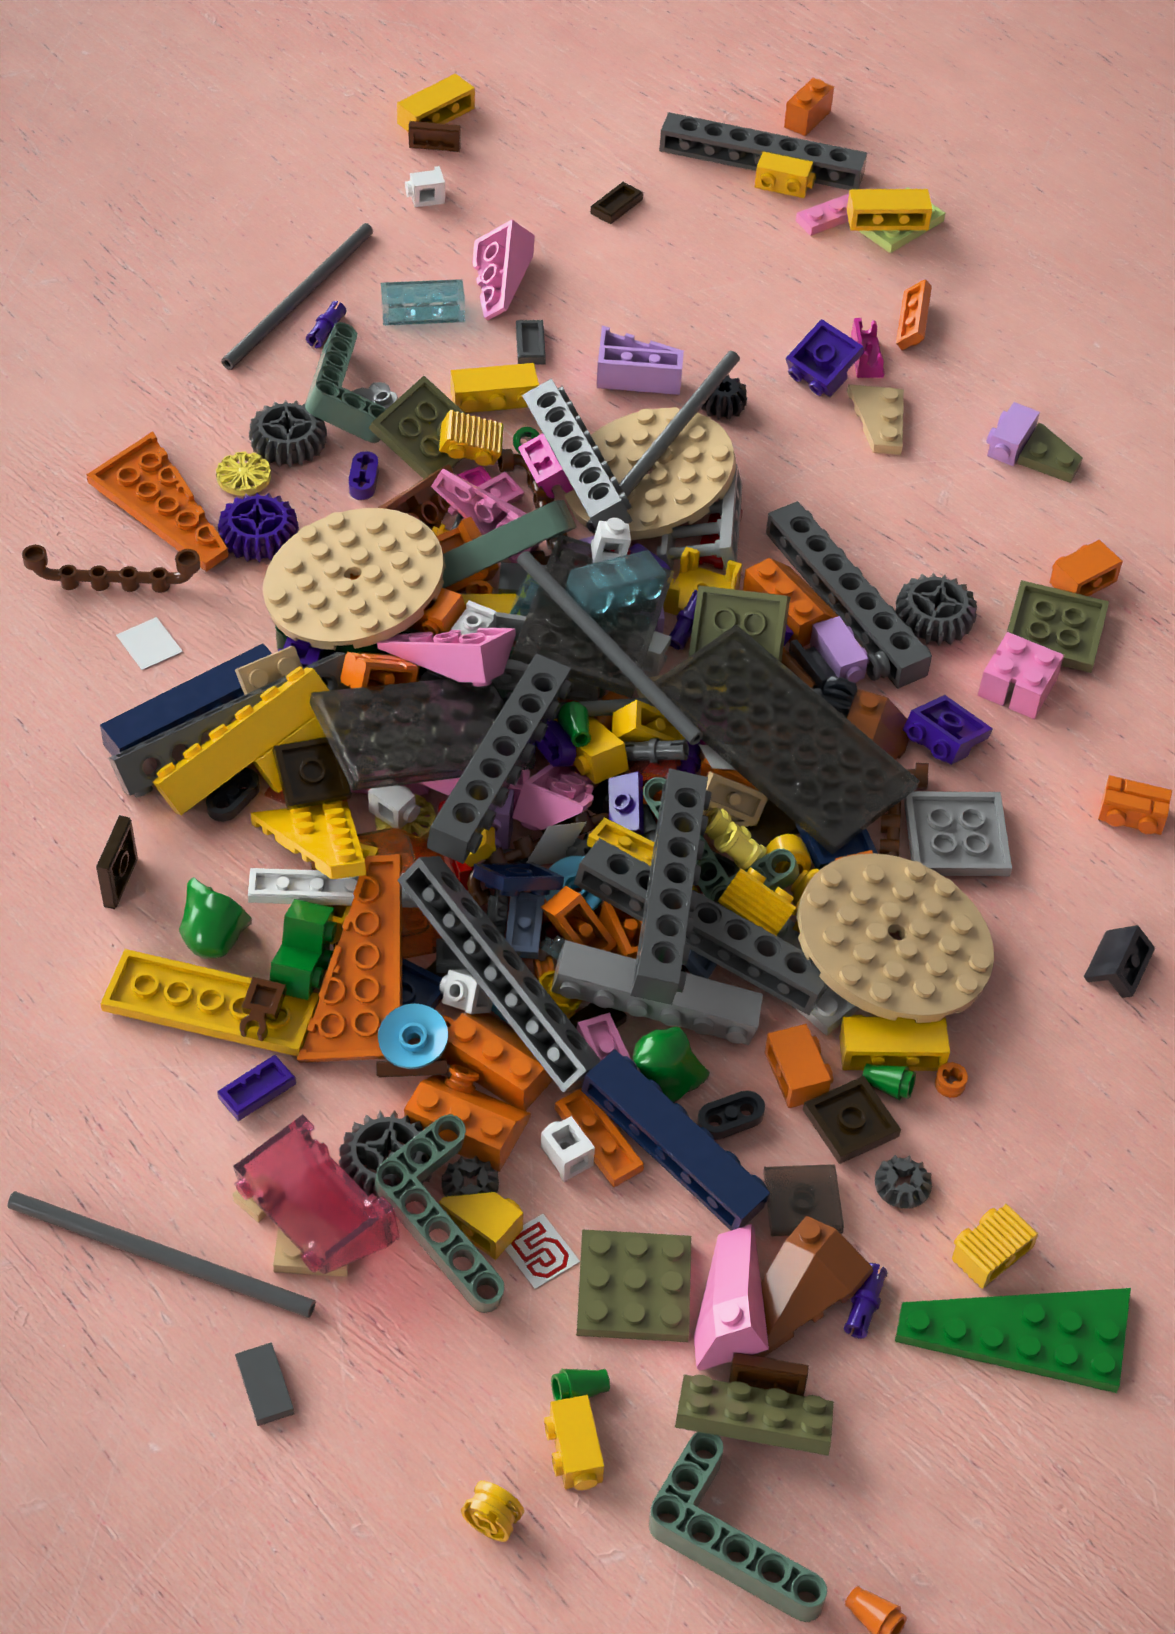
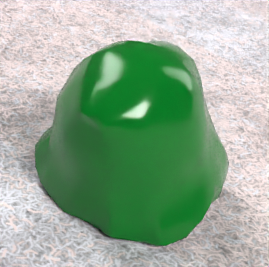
M193 877L187 883V899L179 928L180 935L187 947L195 955L204 959L223 957L233 948L240 933L252 924V918L232 898L213 891L211 887H207Z
M679 1027L654 1030L642 1036L635 1045L633 1062L637 1066L638 1071L648 1080L655 1081L661 1087L663 1094L673 1103L681 1099L685 1093L697 1089L709 1077V1070L693 1054L686 1034Z

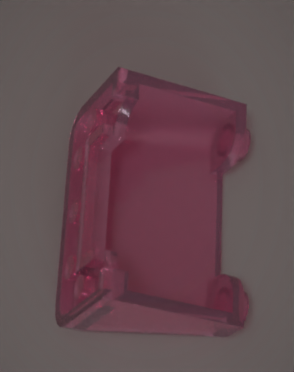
M301 1115L233 1166L238 1179L234 1182V1185L245 1200L251 1198L303 1253L301 1258L313 1273L319 1270L322 1274H327L389 1247L400 1238L395 1211L390 1203L383 1196L379 1199L373 1193L368 1196L330 1157L326 1144L324 1142L320 1144L318 1140L312 1139L311 1132L315 1130V1127L304 1115Z

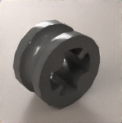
M877 651L875 655L867 654L869 663L866 667V673L872 681L878 680L880 676L883 678L890 675V663L886 654L883 651Z

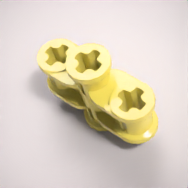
M716 807L705 815L708 816L705 833L714 840V846L720 853L726 852L734 859L737 867L746 870L755 861L765 856L767 848L762 844L759 845L757 841L752 839L750 831L745 826H738L732 821L731 816L726 810Z

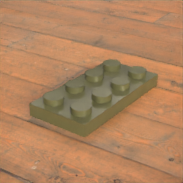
M684 1374L675 1428L829 1456L834 1401H828L816 1395L801 1396L790 1394L777 1388L768 1390L751 1387L746 1383L738 1381L729 1383L713 1380L705 1375L691 1376Z

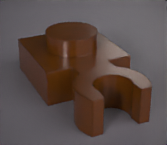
M252 977L242 1005L243 1013L249 1014L240 1022L239 1028L242 1036L246 1037L248 1029L252 1026L259 1027L257 1032L258 1039L263 1041L268 1033L266 1019L277 1021L287 992L285 984Z

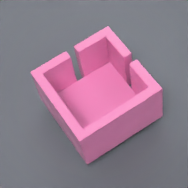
M1007 632L998 646L996 654L994 653L983 672L978 696L1004 706L1009 686L1012 682L1015 686L1009 709L1035 719L1058 679L1064 655Z

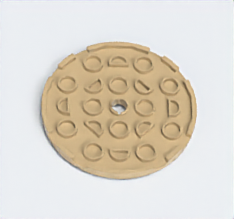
M677 407L642 409L639 412L618 418L591 434L618 483L624 479L681 409ZM696 413L652 466L653 470L651 473L645 475L627 498L632 508L627 511L633 520L629 523L631 539L659 537L672 533L673 527L685 522L691 525L710 512L709 507L717 499H723L734 479L736 457L728 434L717 422L703 414ZM575 490L568 493L564 491L567 504L572 510L574 517L586 527L590 517Z
M361 508L340 513L334 512L301 528L275 554L264 578V600L274 624L294 641L300 639L309 642L313 648L335 650L336 646L352 644L354 649L370 646L403 632L424 615L425 607L431 600L436 601L444 584L445 559L439 540L434 532L422 521L411 515L384 508ZM351 573H352L354 576H355V575H360V577H358L357 579H354V580L349 579Z
M875 853L843 857L819 870L809 881L800 898L796 921H798L800 930L798 939L806 959H812L821 972L819 977L834 992L866 1012L896 1021L897 1017L915 1019L916 1023L941 1021L944 1016L955 1012L959 1014L970 1007L982 993L991 976L994 963L993 942L981 913L953 881L920 862ZM899 931V936L902 940L892 938L889 932L896 933Z

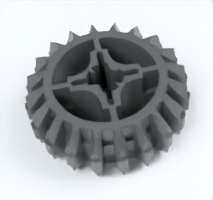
M285 400L283 404H278L274 401L272 407L264 406L263 411H257L255 417L251 419L249 440H251L253 452L261 455L269 464L276 462L278 467L282 464H288L290 468L293 463H298L302 466L304 460L312 462L314 456H319L321 450L325 448L327 436L325 421L311 415L306 410L305 404L299 405L297 400L294 403H288Z
M934 573L927 578L921 574L918 579L911 578L908 584L903 585L896 599L895 612L904 624L912 629L917 639H925L926 644L930 641H935L940 646L943 641H946L951 645L954 639L961 641L963 636L969 634L977 616V601L974 600L973 592L967 591L966 584L958 585L957 578L949 580L946 574L941 578L936 577Z
M394 1110L391 1117H384V1114L379 1111L377 1119L374 1120L366 1115L364 1125L354 1122L352 1132L345 1133L344 1144H341L339 1148L341 1157L339 1167L343 1172V1179L346 1184L351 1183V1189L354 1191V1194L363 1191V1197L366 1201L373 1195L377 1196V1202L381 1205L383 1200L375 1190L376 1173L368 1169L377 1172L380 1164L386 1160V1157L388 1158L389 1150H391L390 1157L404 1146L399 1142L406 1144L422 1132L423 1127L420 1121L410 1124L408 1115L399 1119L398 1114ZM415 1152L410 1156L418 1164H425L430 1160L429 1156L424 1152ZM388 1174L382 1178L383 1182L391 1187L397 1186L402 1182L400 1177L395 1174ZM432 1174L424 1179L421 1184L423 1185V1182H430Z

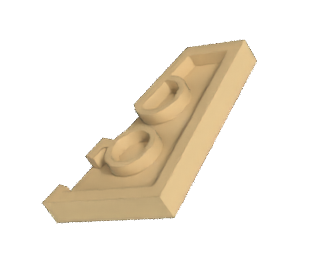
M848 384L847 394L849 399H852L855 404L854 410L856 415L861 418L863 431L872 452L901 455L903 447L904 389Z

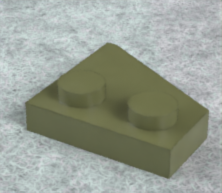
M1038 423L1019 455L1018 464L1071 483L1081 466L1083 457L1045 425Z

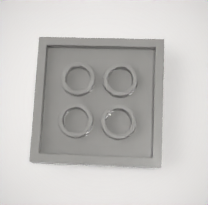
M905 791L904 806L912 861L920 862L942 876L1011 875L1012 863L1001 792Z

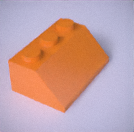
M767 558L745 569L743 591L791 597L787 625L794 634L788 640L789 643L797 639L802 647L810 644L813 624L838 617L826 602L790 566L772 558Z
M462 1013L448 1028V1042L441 1055V1059L446 1058L449 1065H461L476 1071L480 1077L475 1082L506 1103L526 1111L553 1081L515 1030L490 1013Z
M433 1075L420 1081L404 1108V1117L408 1115L410 1124L420 1121L424 1130L443 1115L451 1114L459 1117L465 1125L466 1133L462 1149L457 1154L468 1159H473L477 1156L480 1161L485 1163L490 1161L492 1168L500 1172L531 1118V1113L477 1090L470 1094L456 1091L445 1085L446 1077L441 1075ZM443 1130L439 1133V1136L447 1142L458 1138L452 1130Z

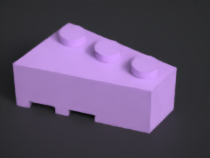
M602 325L597 369V388L680 395L683 350L650 341L649 344L634 340L635 335L626 333L624 337L610 332L609 327Z

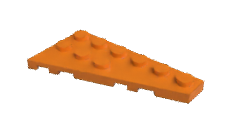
M153 431L86 474L87 481L91 486L178 551L184 549L195 550L200 557V568L207 572L229 557L227 546L215 527L208 522L204 510L194 500L193 493L177 468L169 461L168 454L164 448L160 447Z
M400 854L366 856L365 858L366 875L359 876L349 914L345 916L338 946H335L319 993L320 999L314 1016L310 1019L304 1046L300 1048L297 1057L299 1063L386 1059L379 1047L378 1031L384 1018L391 1011L402 1006V886L398 882V879L402 876V857Z

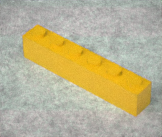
M296 668L286 676L288 680L279 688L275 685L266 690L260 696L262 701L254 707L250 704L243 707L234 715L236 717L235 721L227 727L225 724L216 727L209 733L210 739L201 746L199 743L192 745L183 752L185 758L175 765L172 762L165 765L156 773L158 778L153 781V784L176 814L183 815L336 700L314 668Z

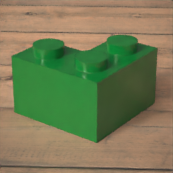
M294 899L284 916L282 945L271 962L269 980L285 984L287 988L286 995L309 1000L314 989L321 987L324 971L328 969L334 952L330 950V942H333L337 931V922H333L334 908Z

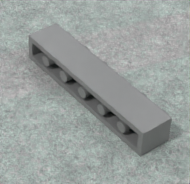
M565 940L557 960L551 992L561 994L565 998L594 1003L602 1008L624 1011L635 1017H646L661 1021L665 1025L694 1030L698 1034H709L724 1038L736 1044L749 1045L758 1029L763 998L762 993L687 973L683 992L676 991L672 1005L631 996L636 959Z

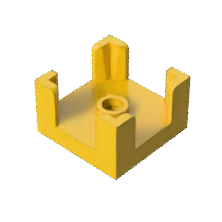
M686 546L681 555L680 571L675 582L673 578H669L665 586L664 612L678 615L686 607L693 591H698L699 585L739 590L742 563L728 560L726 576L699 568L700 551Z

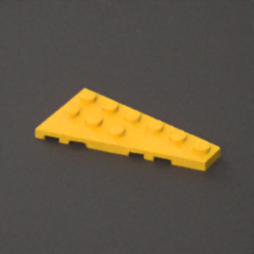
M341 800L291 810L283 808L250 812L251 822L254 827L262 826L263 833L266 835L274 834L276 842L294 854L301 853L304 861H314L315 868L330 879L366 875L365 860L347 801Z

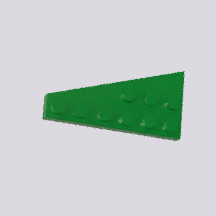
M1131 1288L902 1302L895 1342L1117 1393L1120 1387Z

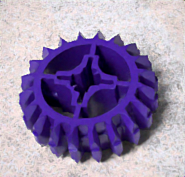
M258 491L255 496H249L245 493L243 499L235 497L233 504L227 503L225 510L221 511L218 524V533L227 546L228 553H234L236 559L244 556L247 562L253 558L257 559L259 563L263 558L272 561L273 556L299 530L295 509L291 508L289 502H283L280 496L272 498L270 492L265 496H260Z

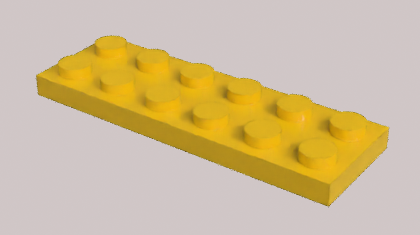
M124 949L100 1004L104 1012L298 1057L300 1048L304 1046L308 1034L307 1028L310 1019L314 1016L320 997L319 993L312 992L309 1000L285 995L277 1021L266 1019L268 1033L266 1038L260 1041L257 1036L259 1027H250L246 1037L241 1035L239 1028L241 1020L249 1015L243 1013L242 1005L252 978Z

